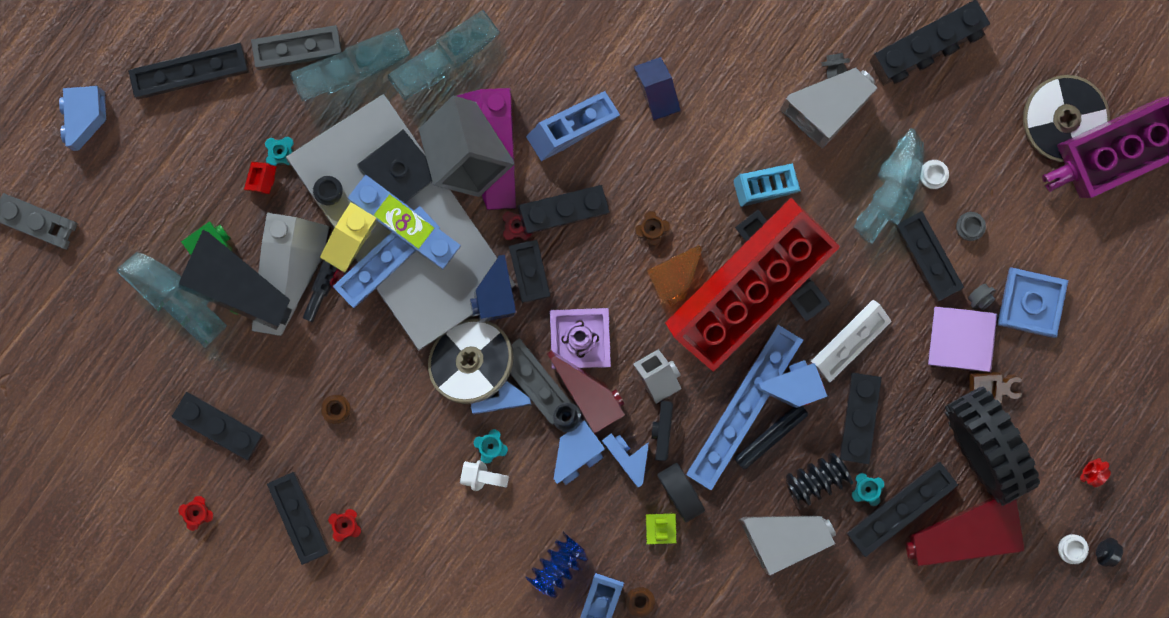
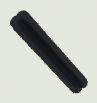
M800 406L789 410L735 457L737 464L742 469H747L808 416L806 409Z

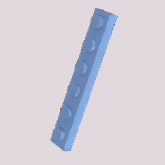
M777 325L686 473L688 477L709 490L713 489L769 397L768 394L759 391L757 388V384L763 382L761 376L777 370L779 375H782L803 341L801 338Z

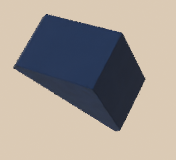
M661 57L634 66L653 121L681 111L672 77Z

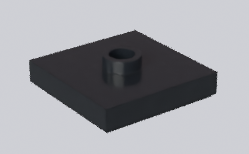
M404 129L357 164V167L364 175L366 174L403 203H406L433 182L426 156Z

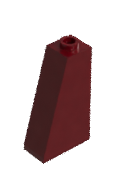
M994 497L909 535L910 542L906 543L908 560H913V565L916 566L1023 552L1025 550L1017 499L1002 506L1000 502L997 503Z

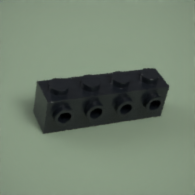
M973 0L874 53L870 63L883 86L892 81L894 84H897L910 76L908 72L916 68L921 71L935 63L934 58L942 54L947 57L960 49L959 45L969 41L971 44L986 35L984 31L988 28L990 22L978 1Z

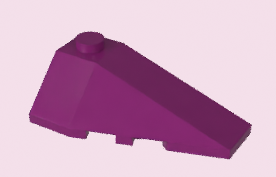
M480 89L457 95V97L477 103L514 161L511 89ZM514 165L482 194L487 210L516 209Z

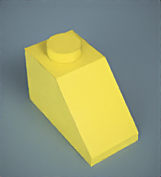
M350 202L335 226L320 258L346 273L376 225V217Z

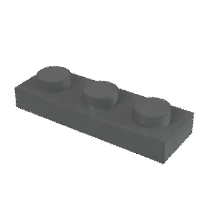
M337 25L251 39L255 68L257 70L343 56Z
M519 338L511 344L513 349V366L510 374L551 425H553L555 409L563 403L572 402Z

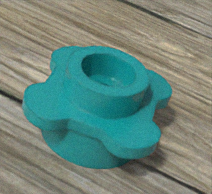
M284 137L282 140L267 139L265 142V147L268 149L266 162L274 166L277 164L290 165L286 156L293 152L292 146L294 141L290 137ZM279 149H282L283 152L282 154H278L277 151Z
M492 429L488 435L484 437L478 436L474 440V446L479 449L483 463L489 464L493 458L505 456L508 452L507 446L503 445L500 439L501 433L496 429ZM493 444V449H489L488 445Z
M864 473L858 474L855 479L857 482L856 489L852 492L853 500L856 502L866 501L871 506L878 505L884 481L879 477L873 479L867 477ZM870 487L871 491L866 492L865 488Z

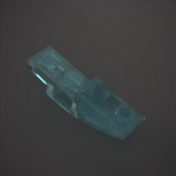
M481 10L438 38L434 45L389 73L388 79L405 101L423 88H430L464 64L496 38L500 31L485 11Z
M399 28L346 47L342 53L292 71L290 76L301 101H305L325 92L331 94L370 77L409 56L410 52Z
M912 128L899 140L893 154L882 164L878 176L884 184L875 192L872 202L859 215L854 226L862 239L873 244L888 221L896 225L899 224L917 189L923 165L924 143Z
M136 252L116 270L158 312L164 308L205 348L227 327L206 306L210 301L177 288L181 276L153 258Z

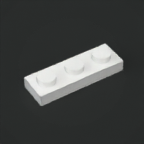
M872 300L811 362L815 363L817 370L823 378L831 382L892 322L881 305Z

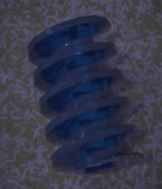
M564 531L562 534L566 542L555 541L558 551L547 550L551 560L541 558L539 561L543 569L535 567L531 569L535 579L525 576L539 591L552 598L558 596L554 587L565 588L562 577L569 580L573 578L569 569L577 571L581 569L577 559L585 562L589 559L585 549Z

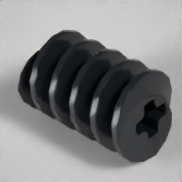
M834 453L828 454V462L823 458H819L817 460L818 468L812 463L807 464V473L801 468L797 469V479L790 473L786 475L788 491L799 510H801L800 500H803L808 506L811 505L810 495L812 494L818 500L822 499L821 490L823 489L829 495H832L831 485L833 484L839 490H842L843 479L850 485L853 484L851 475L844 462Z

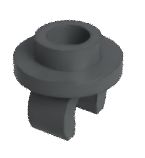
M843 53L827 55V61L821 62V66H828L827 78L829 79L846 72L847 68L844 63H849L850 58L844 59Z

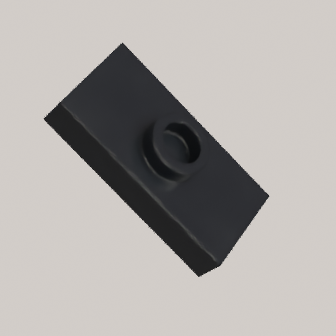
M661 401L659 422L653 421L651 439H657L655 460L666 461L668 459L673 403L669 401Z

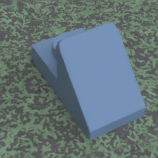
M506 381L498 390L499 397L494 398V395L483 401L472 403L471 410L473 414L528 406L531 405V399Z
M611 433L602 442L634 484L640 487L644 480L649 443L629 457L626 453L630 449L620 435L615 438Z
M595 573L580 618H612L624 583Z

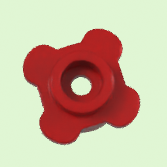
M1100 458L1090 461L1084 467L1080 480L1082 482L1087 481L1089 485L1095 488L1103 485L1111 474V471L1108 469L1109 463L1107 461L1102 462Z
M195 496L192 502L182 504L178 509L179 515L183 517L187 523V528L191 531L197 530L199 525L204 522H211L213 519V512L207 509L205 498L202 496ZM195 510H197L199 513L197 516H194L193 514Z
M348 509L345 513L339 515L333 513L329 516L328 522L332 525L334 532L332 536L335 541L341 542L346 537H358L361 534V528L357 526V512L355 510ZM344 522L347 523V528L342 527Z

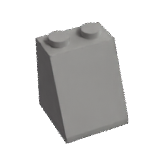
M854 68L790 94L785 99L780 110L823 149L866 104L877 87L874 85L875 80L869 73L864 70L860 72L857 68Z
M822 516L743 517L739 519L764 573L772 575L835 544L832 538L836 536L835 530L829 519L825 520Z

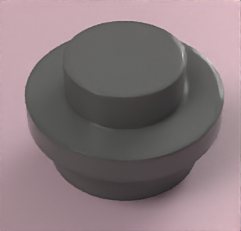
M967 212L957 220L956 230L962 239L975 241L985 233L986 223L980 214Z
M983 284L975 289L968 297L972 309L980 308L984 310L995 301L993 296L996 290L993 287L989 288L987 284Z

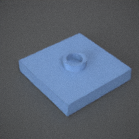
M1009 268L997 325L1056 338L1069 280Z

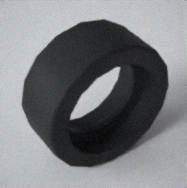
M678 463L657 474L685 523L705 512L702 502Z

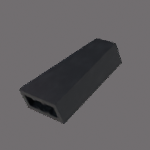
M202 230L177 288L277 330L280 324L286 325L292 309L288 308L290 299L213 235Z

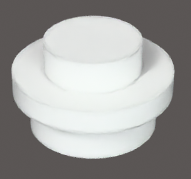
M930 160L921 167L919 177L922 184L927 188L939 189L947 183L949 170L943 162Z
M1067 535L1059 542L1058 553L1066 563L1079 564L1088 555V544L1079 535Z

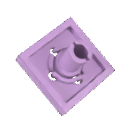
M608 308L550 310L551 350L579 368L611 367ZM579 320H580V321H583L584 326H583V327H580V326L582 325V322H578V323H576V322L579 321ZM594 334H595V335H598V336H599V341L596 342L597 336H594L593 342H592V335H594ZM565 336L563 340L567 341V337L569 336V343L564 344L561 340L562 337ZM578 350H584V351L579 352V355L582 356L583 354H585V356L582 357V358H579V357L577 356V351H578Z

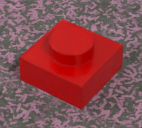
M251 162L244 190L253 193L270 194L271 187L275 181L274 175L277 166L268 163Z

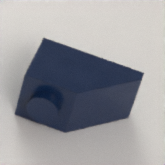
M505 255L498 256L476 288L474 298L470 299L472 315H478L479 323L512 317L516 313Z

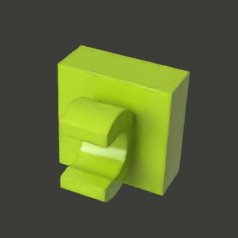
M646 514L647 544L676 543V514Z

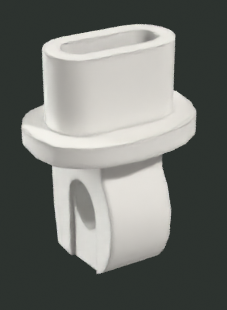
M478 460L476 463L465 461L460 484L471 486L473 491H479L485 483L507 487L509 476L487 472V466L483 461Z

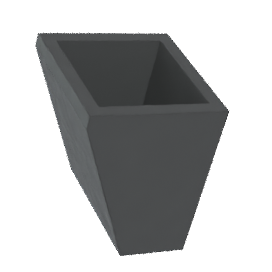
M453 95L419 128L434 186L480 197L515 165L507 149L474 101Z

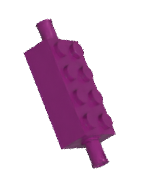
M1169 96L1158 98L1058 144V149L1065 164L1063 167L1042 175L1043 182H1050L1045 184L1046 189L1052 192L1056 188L1073 182L1079 198H1092L1168 163Z

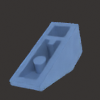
M606 91L539 122L526 138L539 159L543 161L618 118L620 114Z

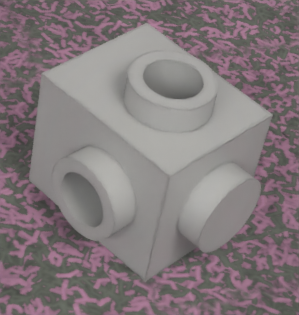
M659 349L633 364L644 387L656 404L682 389L677 380L681 375L673 361L668 362Z

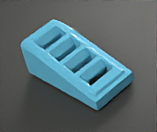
M793 163L739 174L734 179V186L741 207L800 192ZM781 173H784L788 188H783L780 178ZM770 176H772L773 182L776 189L773 191L769 180ZM758 179H761L764 193L760 192Z

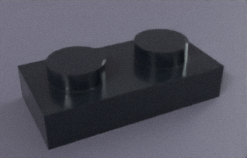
M533 240L509 246L522 304L551 297L538 241Z

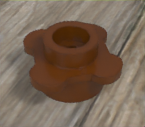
M648 211L645 213V219L642 223L636 226L635 232L637 236H643L648 239L650 245L656 246L660 243L663 233L669 231L670 224L666 220L662 221L661 218L656 216L655 212ZM650 226H654L655 230L651 231Z

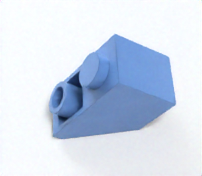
M98 86L63 88V97L59 99L60 112L64 115V126H61V139L65 146L73 151H78L106 121L105 91Z
M806 360L789 366L791 372L779 375L778 370L761 376L763 382L757 384L759 391L796 408L827 397L815 363L807 365Z
M585 420L575 430L567 432L560 437L554 480L557 484L563 481L567 485L580 475L577 470L584 464H587L590 468L604 458L601 452L605 448Z

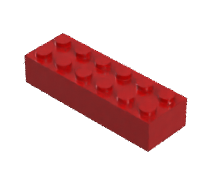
M790 198L665 324L678 342L714 372L840 246L820 224L795 200Z

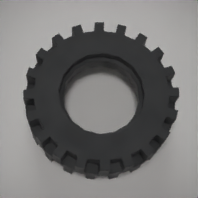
M978 387L945 406V414L949 419L948 424L954 432L955 440L961 447V452L969 461L971 469L977 474L978 480L981 484L985 485L987 492L993 495L997 503L1000 502L1004 506L1039 487V473L1034 467L1036 464L1028 452L1027 444L1023 442L1020 437L1021 433L1011 422L1009 414L1005 413L1001 403L994 399L990 391L987 392L985 387Z

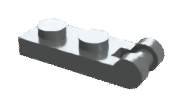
M5 193L0 198L1 224L65 250L68 249L70 244L68 239L71 232L76 230L77 222ZM55 224L61 226L57 236L52 235Z

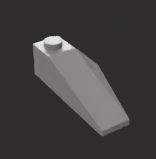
M267 213L258 273L290 299L288 308L292 309L286 325L280 324L277 330L253 320L252 331L279 336L283 334L298 306L303 292L308 287L317 266L322 261L320 256L327 244L330 226L297 217Z

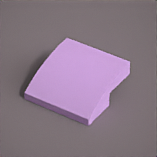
M935 307L928 365L991 372L997 314Z

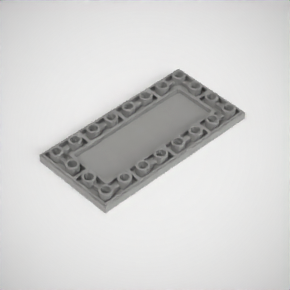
M384 94L286 156L287 161L333 228H335L351 202L348 200L349 195L365 176L357 167L359 162L402 129L405 130L425 155ZM323 176L335 177L342 185V197L334 205H322L317 202L313 195L315 182ZM433 182L405 204L414 211L420 206L437 223L442 232L461 245L460 249L444 270L416 251L376 288L418 351L472 315L470 299L474 298L476 288L497 259L451 190L434 186ZM376 221V225L359 250L355 260L357 262L361 261L391 231ZM509 276L511 288H513L516 284Z

